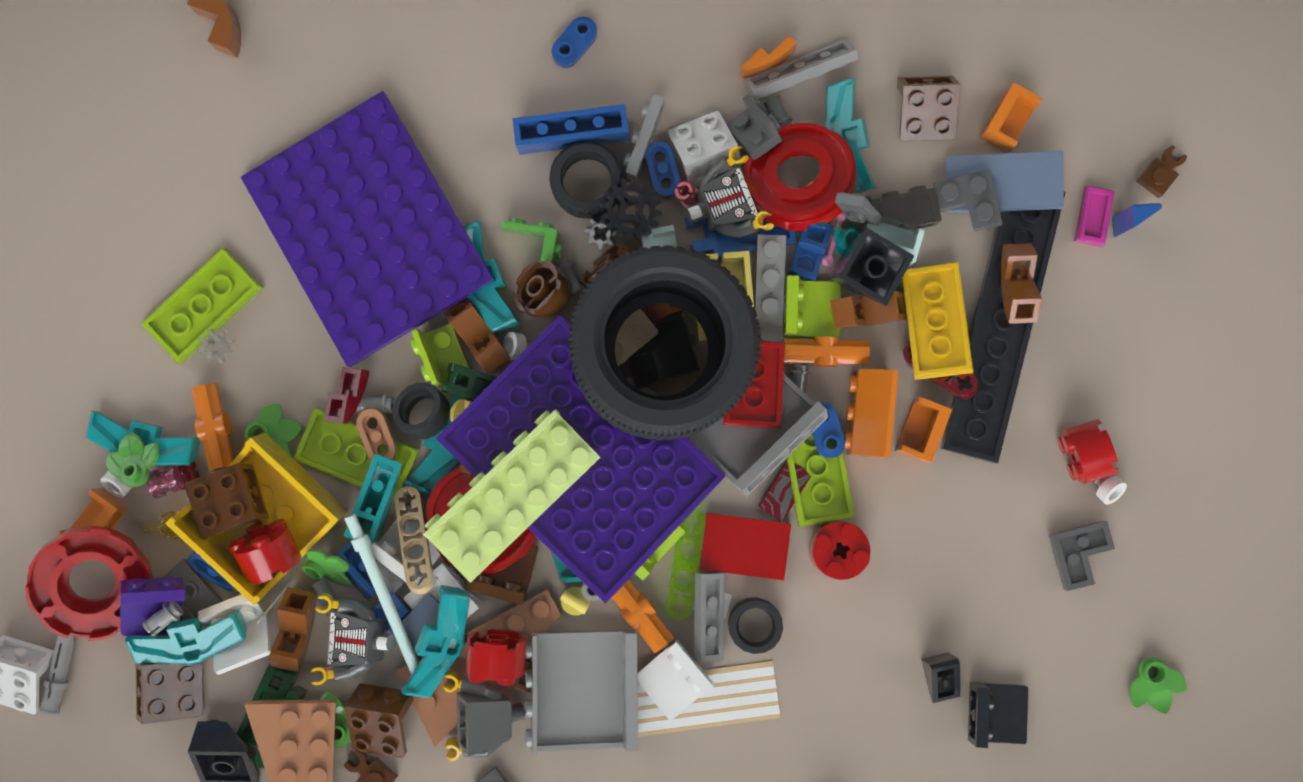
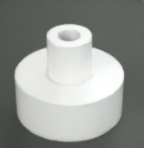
M509 332L503 341V347L511 357L508 360L513 361L530 345V343H526L524 334Z
M109 470L100 479L101 485L109 493L119 498H123L132 488L124 485L120 477L112 475Z
M1118 476L1095 480V483L1099 486L1096 496L1106 505L1118 500L1127 487V484Z

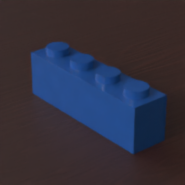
M625 104L512 118L515 144L519 155L562 150L571 144L584 141L599 144L629 141Z

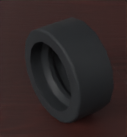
M415 383L405 388L395 400L392 410L393 420L408 436L414 439L426 440L443 430L449 420L450 404L444 394L435 386L429 383ZM425 398H433L434 407L429 417L416 425L410 424L409 416L414 405Z
M758 597L746 598L737 603L731 610L728 619V629L735 645L748 653L760 654L773 649L780 641L783 632V621L777 608L769 601ZM758 608L764 610L772 620L771 633L761 642L747 641L739 631L738 623L740 617L749 609Z

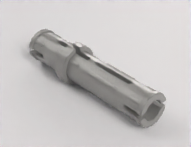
M57 635L48 679H45L43 686L46 688L40 713L48 715L60 714L64 689H67L69 684L66 680L76 639L74 636L69 635L67 639Z

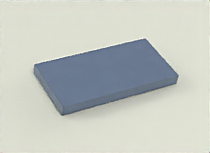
M1063 151L946 156V180L990 169L999 211L1064 208ZM968 206L946 211V213L969 212Z

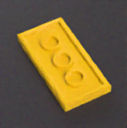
M959 262L907 269L902 280L915 380L973 373Z

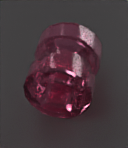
M168 465L161 471L158 469L150 471L146 482L150 494L155 499L166 496L170 491L179 492L185 490L181 478L183 472L179 471L178 465Z

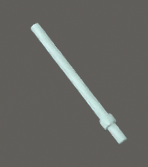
M356 514L349 515L344 519L353 538L351 543L355 552H359L412 675L419 665V661L370 549L372 544L368 534H364Z

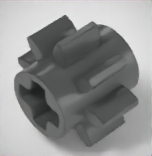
M592 216L590 222L593 226H587L584 229V232L590 233L591 238L588 243H597L600 250L605 243L613 246L615 241L611 236H614L616 230L612 228L606 234L599 235L597 233L598 229L606 228L609 221L597 220L595 216Z

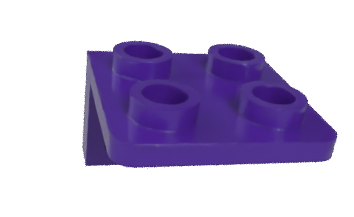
M166 576L151 579L133 578L130 580H120L121 634L123 636L151 635V632L148 633L144 629L142 622L162 609V604L165 602L175 601L183 610V601H185L183 577ZM168 626L158 634H166Z

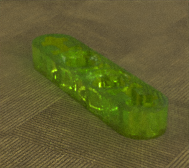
M695 509L691 514H696V519L700 520V525L694 527L693 535L699 534V539L696 540L691 537L680 538L675 546L667 597V612L675 620L687 618L693 606L695 573H698L705 528L703 514ZM683 521L681 525L685 527V533L688 534L689 526ZM685 542H691L696 547V553L691 558H685L680 554V546ZM681 570L688 571L692 576L691 583L687 586H680L675 581L676 574ZM674 588L681 592L690 591V596L685 594L683 596V604L687 606V610H682L681 614H676L675 609L671 608V604L677 603L678 593L672 594Z

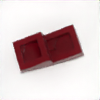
M342 367L338 394H328L324 421L348 424L362 400L368 382L369 370Z

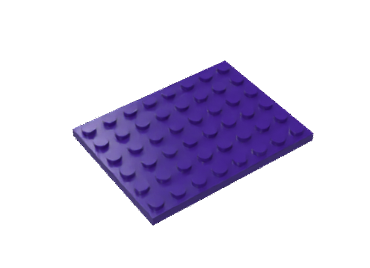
M381 91L241 176L243 183L347 367L351 368L495 281L384 91Z
M559 315L436 437V440L474 477L481 472L486 475L494 468L491 462L500 453L505 451L506 454H509L516 447L513 442L525 430L530 434L537 427L534 422L546 410L552 413L557 409L560 412V416L600 456V459L544 511L528 529L606 604L726 475L686 437L672 440L645 439L640 436L630 435L628 432L625 433L609 424L607 420H604L590 406V403L587 402L578 386L569 353L570 324Z

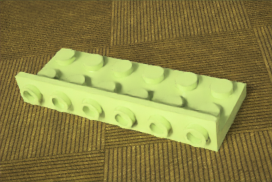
M557 409L552 413L546 410L534 422L537 427L530 434L525 430L514 440L513 444L516 447L509 454H506L505 451L500 453L491 462L494 468L486 475L483 472L479 473L469 483L472 489L464 496L458 493L447 504L450 509L442 517L436 514L425 524L428 530L423 535L433 543L470 583L600 459V456L560 416V412Z

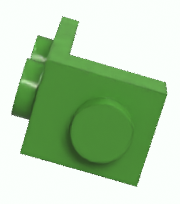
M510 218L509 222H501V228L505 232L543 237L541 262L548 260L555 265V260H560L562 243H558L560 234L557 229L553 228L554 225L545 222H537V226L528 225L525 220L519 218Z

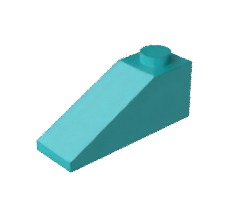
M374 454L352 514H356L364 534H368L371 544L379 541L402 468V463ZM347 526L343 536L353 539Z

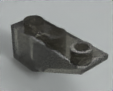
M925 185L910 188L909 193L899 194L898 191L883 193L881 195L882 198L872 200L871 196H865L882 216L880 222L912 231L919 228L933 227L942 221L935 188L926 189Z

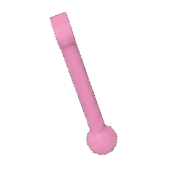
M844 212L837 216L838 221L835 229L842 227L843 221L847 219V215ZM834 235L828 253L822 259L824 266H832L834 263L832 256L836 246Z

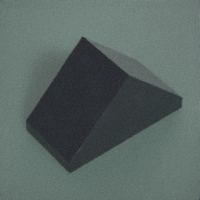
M948 652L921 659L932 703L960 697V662L957 657Z

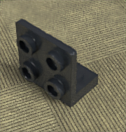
M970 682L968 741L976 748H988V742L1026 744L1028 687L1014 684Z

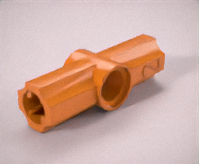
M826 336L813 337V339H783V342H785L784 363L837 367L838 365H868L870 346L867 340H838L837 337Z
M218 383L195 386L191 388L197 413L195 431L198 439L204 445L209 471L221 470L228 467L235 459L230 440L232 423L229 415L223 409Z
M628 579L612 596V599L619 606V611L632 629L639 632L653 652L656 653L674 639V636L657 616V611L642 592L640 593L630 579Z

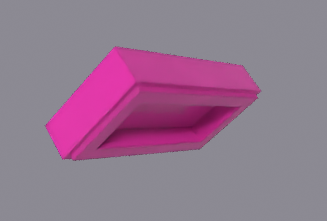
M1088 185L1084 187L1075 242L1100 247L1105 245L1115 191Z

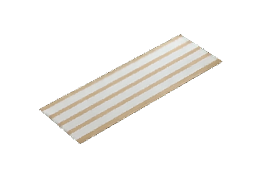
M773 661L703 670L713 681L714 689L707 695L703 693L671 721L637 682L638 737L781 718Z

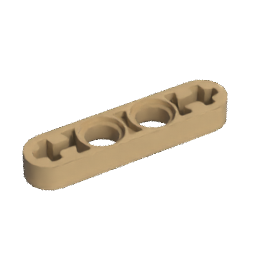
M407 486L398 490L394 499L405 581L413 593L425 594L434 585V574L429 541L423 535L426 532L424 507L419 491L414 487ZM408 496H411L413 499L411 500L413 512H408L404 503ZM409 521H418L420 527L417 531L413 533L405 531V526ZM420 546L424 549V553L420 558L411 559L408 557V553L413 547ZM415 567H420L421 573L424 576L421 585H417L415 582L417 580Z

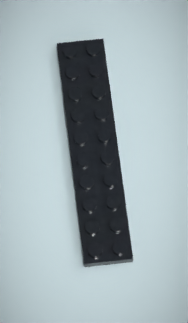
M1062 209L1000 211L1002 226L996 227L969 333L973 374L978 380V390L969 399H961L954 395L951 405L952 411L946 425L940 449L995 464L999 463L1033 323L1009 324L1007 321L1001 288L1003 244L1032 243L1038 255L1033 281L1041 294ZM966 379L964 382L957 381L960 385V391H963L965 388L971 389L969 379Z

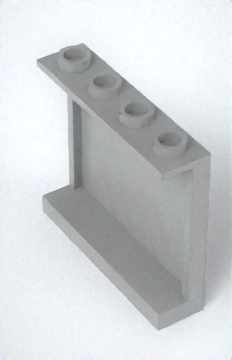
M784 374L781 429L723 426V418H721L705 430L689 435L686 438L747 497L828 418L827 409L819 401L815 403Z
M634 630L531 633V640L526 643V658H531V670L525 671L526 688H531V699H526L525 713L526 717H531V729H526L525 741L526 747H531L533 756H537V752L605 748H624L626 752L638 751L637 633Z

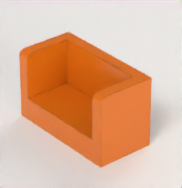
M1013 82L1005 91L979 138L1006 153H1010L1016 147L1019 135L1034 109L1041 103L1042 98Z
M922 397L914 398L895 451L925 463H932L952 409Z
M103 488L91 489L88 495L93 499L70 529L81 526H102L114 529L129 508ZM60 530L56 536L61 535L67 530Z

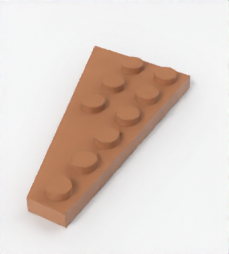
M549 588L526 600L522 605L518 604L466 632L464 636L465 644L461 655L457 657L448 672L456 671L460 675L461 680L468 678L466 673L468 635L472 632L479 631V636L487 635V630L490 629L510 630L518 632L520 639L525 635L527 641L531 640V633L545 632L562 614ZM407 664L396 670L402 684H406L411 677ZM444 677L430 698L413 696L414 701L412 703L435 747L457 725V693L461 692V689L457 688L453 692H446L443 688L445 683L455 684V681L451 678ZM486 680L485 683L494 686L497 680Z
M336 699L245 701V709L269 782L333 781Z

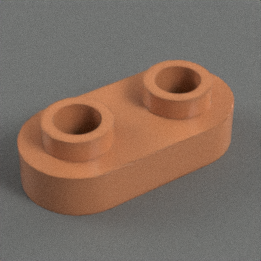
M378 409L362 411L357 418L356 425L368 457L372 460L374 454L394 460L398 453V446L385 414ZM372 418H375L378 422L377 427L374 429L369 424ZM382 444L388 447V452L385 455L380 452Z

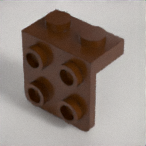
M359 683L344 706L352 747L361 752L403 758L407 748L402 719L414 701L413 696L403 695L400 689Z

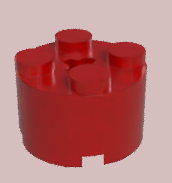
M1099 419L1062 431V436L1057 438L1061 452L1063 454L1067 453L1071 463L1067 464V470L1073 481L1078 480L1082 484H1086L1119 472V468H1113L1112 463L1118 460L1110 436L1106 430L1100 432L1097 425L1102 424Z
M278 519L267 525H263L262 522L252 524L246 529V535L229 544V548L238 566L250 584L274 579L272 573L281 569L284 574L301 560L299 548L285 519Z
M844 521L826 522L820 525L812 535L809 543L810 559L820 572L832 579L847 580L854 578L870 562L871 549L869 540L865 533L854 524ZM837 543L845 546L842 556L833 554V551L837 549Z
M501 629L487 630V635L479 636V631L470 633L467 640L466 660L468 680L474 683L497 680V684L504 686L515 684V678L525 674L527 637L524 635L520 639L518 632Z

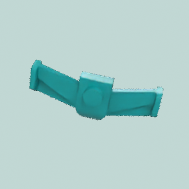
M852 77L827 86L825 127L842 136L853 151L857 168V185L853 194H858L876 189L877 186L859 151L869 148L870 143L865 120L860 118L853 121L856 79Z
M477 220L464 226L495 281L467 298L492 333L504 332L521 323L497 291V289L507 284L498 261L495 258L488 261L485 259L482 223Z
M451 395L450 410L457 400L462 399V397ZM450 416L443 430L437 435L424 440L422 445L432 451L404 484L430 495L438 481L449 474L459 463L436 440V437L452 423Z
M91 411L86 439L109 452H118L121 440L131 432L137 434L145 446L157 442L159 443L160 454L155 465H190L197 458L200 446L198 437H161L163 427L138 420L131 421L128 429L99 411Z
M446 585L440 586L441 593L437 624H424L414 650L417 655L424 657L407 683L401 687L403 695L430 698L454 661L461 655L465 644L464 636L470 595L464 590Z
M236 610L233 614L202 628L197 617L170 623L167 628L169 636L130 635L126 637L125 643L136 664L191 665L203 662L204 659L245 640L247 626L240 610Z

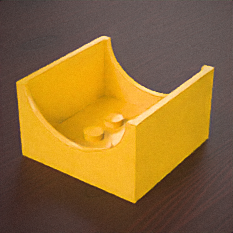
M266 433L251 437L245 443L242 451L229 465L232 466L237 463L253 465L270 518L262 521L263 525L270 524L278 519H285L299 548L301 558L348 512L333 495ZM190 503L165 523L253 605L261 600L289 572L287 571L283 574L280 569L272 573L274 579L258 584H250L244 577L229 548V544L246 535V529L255 523H246L216 535L202 538Z

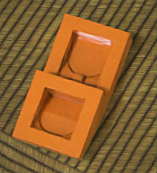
M788 36L770 54L761 47L741 66L740 76L744 79L781 64L794 53L797 43Z

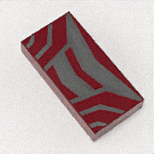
M787 462L758 506L781 522L784 521L795 503ZM794 463L799 493L801 494L811 475Z

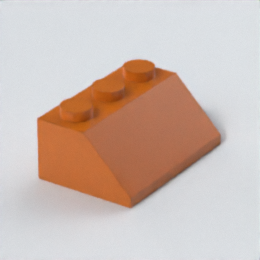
M858 369L854 375L850 376L848 390L853 392L852 404L848 403L846 408V420H850L849 432L845 431L844 433L847 455L891 458L899 370Z

